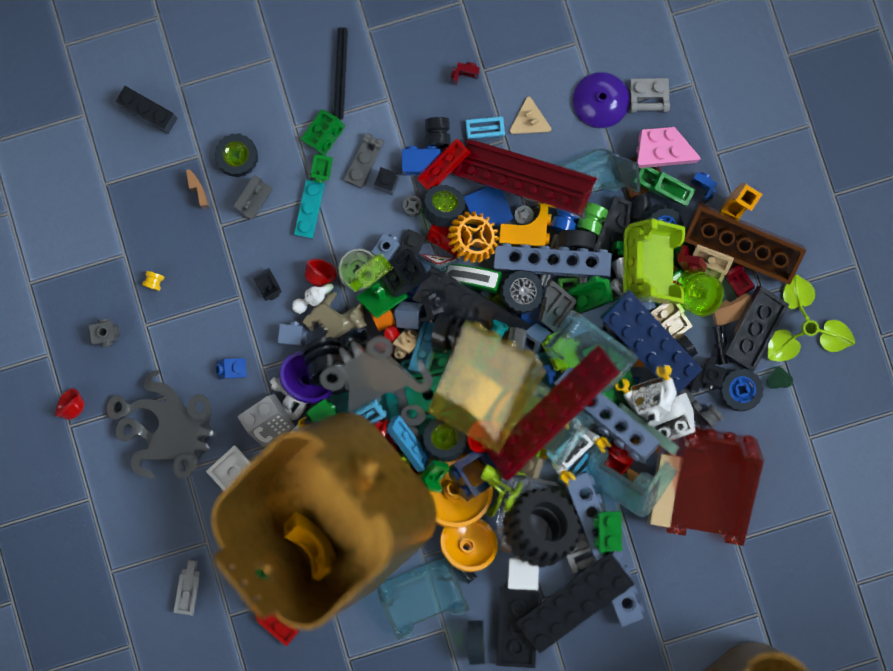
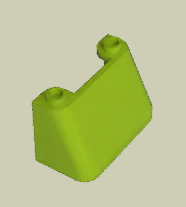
M656 219L631 223L626 227L624 232L623 294L629 290L641 302L684 303L683 287L673 285L674 248L680 247L685 240V227Z

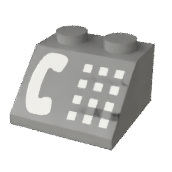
M275 394L268 395L237 416L247 433L263 447L295 427Z

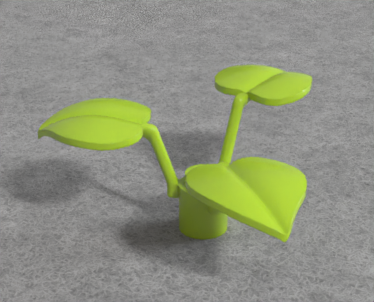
M797 274L790 285H785L783 300L789 304L788 308L790 309L799 307L805 321L801 324V332L794 336L788 330L775 331L768 344V359L779 362L794 358L801 349L800 343L795 339L804 334L814 336L818 332L822 333L820 344L829 352H838L854 345V336L843 322L828 320L824 324V330L819 329L817 322L809 319L803 306L812 304L815 299V290L808 281Z
M540 451L535 455L538 458L540 455ZM487 464L480 478L488 482L499 492V496L494 504L486 511L489 517H494L500 508L506 490L511 493V496L506 500L504 512H507L513 505L515 498L522 488V482L519 481L515 489H511L501 482L503 477L499 470ZM521 472L516 473L517 475L525 476V474Z

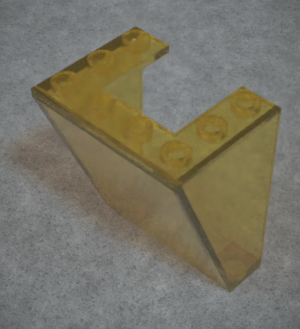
M466 321L427 412L499 453L546 371L542 367L543 364L531 351L527 349L521 351L517 348L518 345L511 340L505 342L500 339L501 336L492 330L488 332L484 329V326L475 321L473 324Z

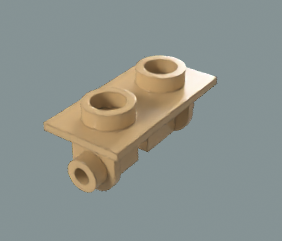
M405 329L393 342V345L396 346L394 350L396 358H404L406 353H410L415 348L419 336L417 331Z

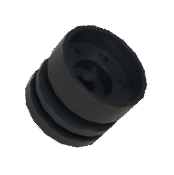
M439 313L432 332V351L446 355L451 350L453 356L457 357L459 355L461 358H467L474 343L475 320L469 317L465 319L464 316H460L456 321L453 314Z
M323 337L315 339L303 347L302 356L307 366L310 383L313 385L323 386L320 381L322 371L331 364L343 361L339 350L342 345L338 338ZM330 373L326 378L328 382L334 383L337 381L338 376L335 373Z

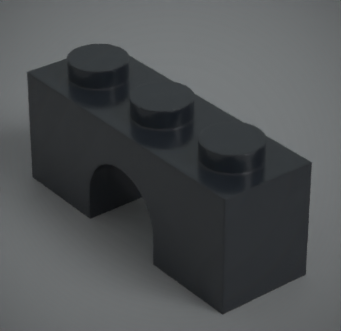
M127 86L123 87L115 101L119 107L135 116L142 117L151 125L169 134L178 119L173 112Z

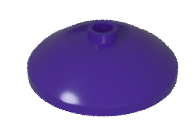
M597 72L584 77L576 86L573 94V107L577 116L582 122L594 128H609L616 125L624 118L629 108L630 99L625 84L618 77L610 73ZM599 95H605L606 99L601 100Z
M302 351L291 354L282 363L279 372L280 383L286 393L292 398L304 403H318L323 399H327L333 393V391L323 386H316L310 383Z

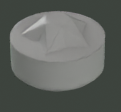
M523 205L516 209L514 217L518 224L527 225L532 222L534 213L529 206Z

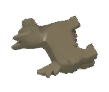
M337 292L327 293V297H324L322 303L313 308L311 314L307 315L302 323L310 331L314 330L315 325L320 324V327L327 333L325 337L340 339L351 328L362 330L366 327L367 324L364 322L365 315L363 313L365 307L360 303L346 313L339 314L330 307L332 301L337 296Z

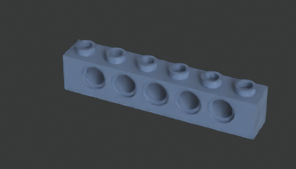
M501 243L495 249L494 270L507 273L525 270L537 275L583 278L600 276L603 279H610L612 253H608V250L598 249L596 252H589V249L578 248L577 251H571L567 247H558V250L550 249L549 246L531 248V245L522 244L520 247H512V244ZM518 254L520 256L519 261L511 262V255ZM532 255L539 257V261L535 264L529 262V258ZM552 256L559 259L555 265L548 263V259ZM569 258H576L578 260L575 266H569L567 261ZM589 259H594L597 261L595 267H588L586 262Z
M570 367L554 383V387L572 370ZM601 392L592 400L595 404L593 407L586 406L581 411L585 415L584 418L590 424H596L603 435L614 439V443L620 449H626L630 457L636 462L644 463L659 446L660 441ZM606 413L610 418L604 420L600 418V415ZM622 426L625 431L617 432L615 427ZM636 438L640 443L634 445L630 442V439Z

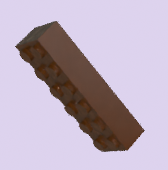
M697 202L685 228V242L694 246L698 244L733 257V262L789 285L807 251L804 245L700 202Z

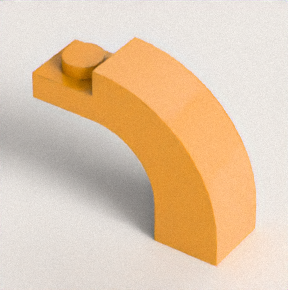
M741 183L728 196L719 210L740 218L747 209L753 210L763 194L746 183Z
M295 512L284 523L285 538L295 542L304 549L311 561L313 579L320 581L325 575L329 574L331 563L336 559L334 549L318 526L308 518Z

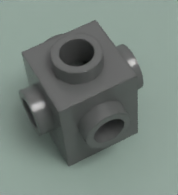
M109 319L98 320V324L89 325L92 345H102V348L114 346L113 343L119 342V326L109 321Z

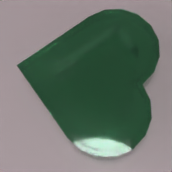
M777 366L767 379V385L771 389L788 388L793 383L792 376L780 366Z

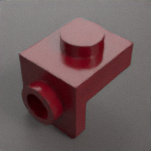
M458 62L457 67H453L451 78L454 79L453 85L458 84L460 75L478 79L480 67H477V64L472 62H466V64Z
M682 245L681 251L677 255V262L682 269L691 273L705 272L707 264L702 257L692 256L689 248L686 245Z
M734 265L729 269L726 281L737 297L755 289V285L744 271L743 265Z

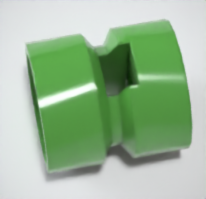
M587 202L583 211L584 216L579 218L576 228L592 232L598 237L603 227L601 222L606 220L609 211L602 206Z

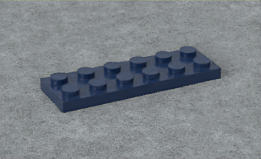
M627 290L600 316L605 324L656 378H659L656 373L657 367L662 366L664 373V366L668 365L671 367L672 372L669 377L673 380L677 393L676 396L703 370L631 291Z

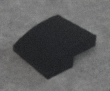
M411 249L397 261L391 259L379 270V274L395 298L413 290L430 277L415 252Z

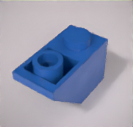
M408 146L406 149H402L403 175H421L440 156V149H436V146H426L425 149Z

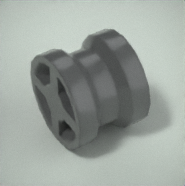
M408 196L403 201V210L406 215L415 217L420 214L422 203L418 197Z
M709 405L706 412L699 414L701 419L711 429L715 427L716 422L724 419L722 414L713 405Z

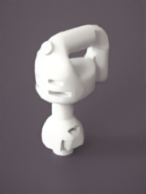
M326 284L322 287L314 286L306 290L304 299L299 298L293 301V311L301 314L306 311L307 305L317 306L320 304L324 296L334 288L333 284Z
M273 377L270 381L272 384L271 389L281 392L286 396L282 406L291 420H297L307 408L308 403L292 398L283 389L280 379ZM295 403H300V405L293 413L291 409L293 408Z

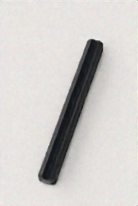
M345 27L337 29L333 115L338 117L339 120L344 119L348 29Z

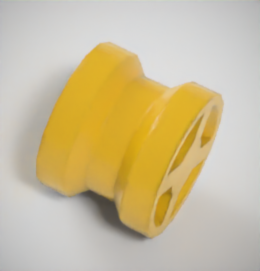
M146 271V279L142 282V286L160 291V283L165 277Z

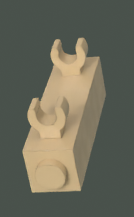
M664 451V454H658L647 522L648 524L670 527L681 459V457H676L669 451Z

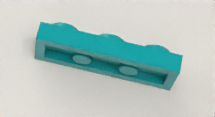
M306 179L294 232L295 236L309 239L314 238L325 183Z

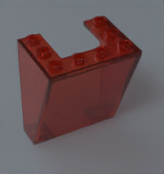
M695 426V432L679 438L678 446L680 448L677 451L676 457H681L671 524L670 527H666L667 533L683 536L687 534L686 528L723 535L724 543L744 546L764 463L758 440L751 435H744L743 437L737 436L733 432L720 433L715 429L707 428L703 430Z

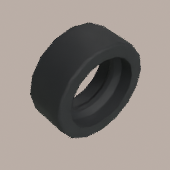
M564 230L559 233L558 247H567L571 251H577L578 248H586L590 252L595 249L596 235L582 230Z

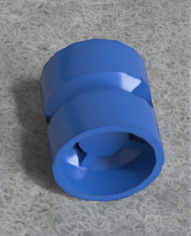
M557 209L558 215L553 217L550 227L558 232L575 230V221H578L580 216Z

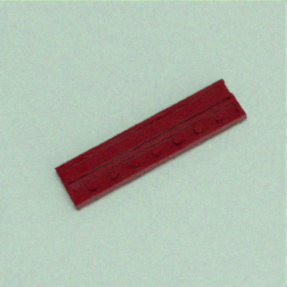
M467 139L466 148L471 153L453 171V175L579 216H582L595 182L598 181V178L472 139Z

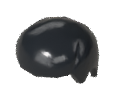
M353 329L350 333L344 334L340 341L342 348L354 355L351 347L352 342L354 341L366 349L370 338L369 333L365 329L362 332Z

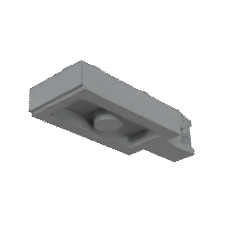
M188 560L187 569H182L179 577L174 613L194 615L200 582V572L196 571L198 563L196 560Z

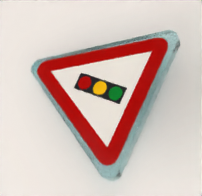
M418 254L420 259L442 271H446L447 265L460 261V258Z

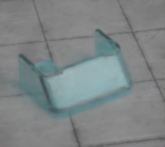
M606 149L592 150L560 165L597 177L598 181L595 182L592 192L601 188L616 192L623 187L635 192L640 191L639 164ZM585 210L583 211L582 216L575 215V214H572V215H574V216H576V217H578V218H580V219H584V218H585Z
M602 433L599 435L600 438L605 437L609 443L614 440L610 436L607 437ZM593 444L589 450L586 469L588 475L592 474L596 485H593V487L639 517L647 516L675 477L677 471L670 463L665 461L655 477L648 473H642L636 477L634 482H631L604 464L609 455L608 449L604 447L606 452L602 453L597 445Z

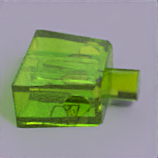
M380 253L355 272L357 277L351 280L349 285L355 292L363 286L369 288L394 268L384 255ZM368 271L372 274V277L369 279L365 277V273Z

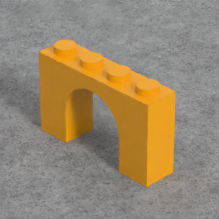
M539 203L540 213L530 224H501L499 245L501 243L512 244V247H520V245L525 244L531 245V248H539V246H545V244L549 245L550 233H546L547 226L551 225V214H548V207L550 206Z

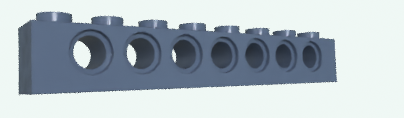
M586 471L575 474L576 480L570 479L568 482L570 486L566 485L595 561L597 562L611 552L626 573L631 576L627 564L623 566L621 558L624 557L622 551L599 553L598 548L594 547V536H597V534L593 532V519L597 517V511H602L600 504L603 502L599 492L595 493L593 485L596 484L592 474L588 475ZM583 488L589 490V495L586 498L579 496V492ZM595 507V515L587 516V509ZM635 585L612 601L613 608L622 627L644 619L642 613L645 610L642 602H637L635 595L638 592ZM631 598L629 606H622L623 599Z

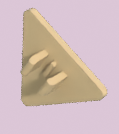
M527 97L510 129V133L550 132V125L532 98Z

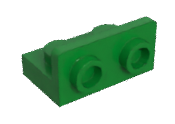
M321 109L300 140L325 156L332 148L338 136L343 132L345 125L338 117Z
M600 276L591 277L588 282L578 283L574 285V288L568 290L570 295L576 296L580 314L614 301L609 279H603Z
M597 511V517L593 519L594 529L597 528V536H594V547L598 548L599 553L622 551L621 511Z

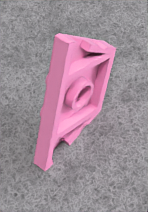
M675 127L645 129L639 133V145L636 151L638 157L634 165L635 169L690 164L701 160L700 156Z

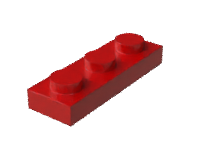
M456 138L417 179L427 190L433 186H438L471 152Z

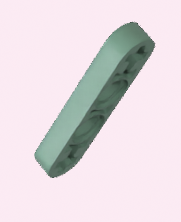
M620 402L618 407L658 439L660 441L659 445L671 454H676L680 448Z

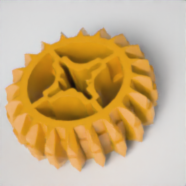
M473 211L471 215L469 212H465L464 215H459L457 220L452 221L453 226L449 227L451 233L448 234V238L452 239V241L448 245H454L452 252H458L457 258L464 256V262L470 259L471 263L476 262V260L480 263L483 259L487 260L490 258L489 255L495 253L494 249L498 246L496 241L499 240V237L494 235L498 232L497 229L492 228L495 223L490 224L488 222L490 217L483 219V213L477 216L476 211ZM465 224H474L478 227L471 228L470 226L467 227ZM474 233H476L475 239L472 242H470L472 240L471 237ZM474 246L477 249L480 248L481 251H473L469 247Z

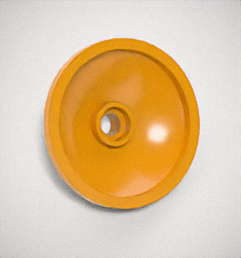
M482 519L465 528L451 529L444 527L440 537V547L445 559L455 568L466 572H476L486 568L495 558L498 549L495 532ZM463 546H467L469 550H464Z

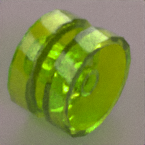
M686 271L677 279L675 285H680L684 289V303L680 305L686 311L696 316L704 317L717 311L722 304L724 288L721 281L706 272L691 273Z

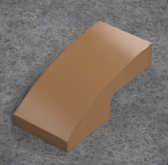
M190 169L186 170L189 189L192 192H198L200 207L202 209L210 208L207 194L201 182Z
M744 293L732 302L725 300L714 307L712 314L715 325L720 326L740 319L751 296Z

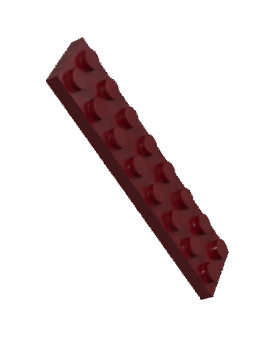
M597 345L488 451L503 479L509 481L621 373L603 347Z

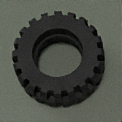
M534 488L522 494L514 501L510 509L504 513L505 517L502 521V525L505 526L502 529L503 535L506 536L507 539L505 541L508 546H511L512 553L514 555L517 554L521 561H527L528 565L546 567L556 564L576 548L577 542L580 539V534H578L581 531L580 524H578L579 518L574 513V507L567 503L568 500L564 496L560 497V493L556 491L550 492V489ZM531 514L537 515L546 521L551 529L552 541L541 538L535 532L531 523Z

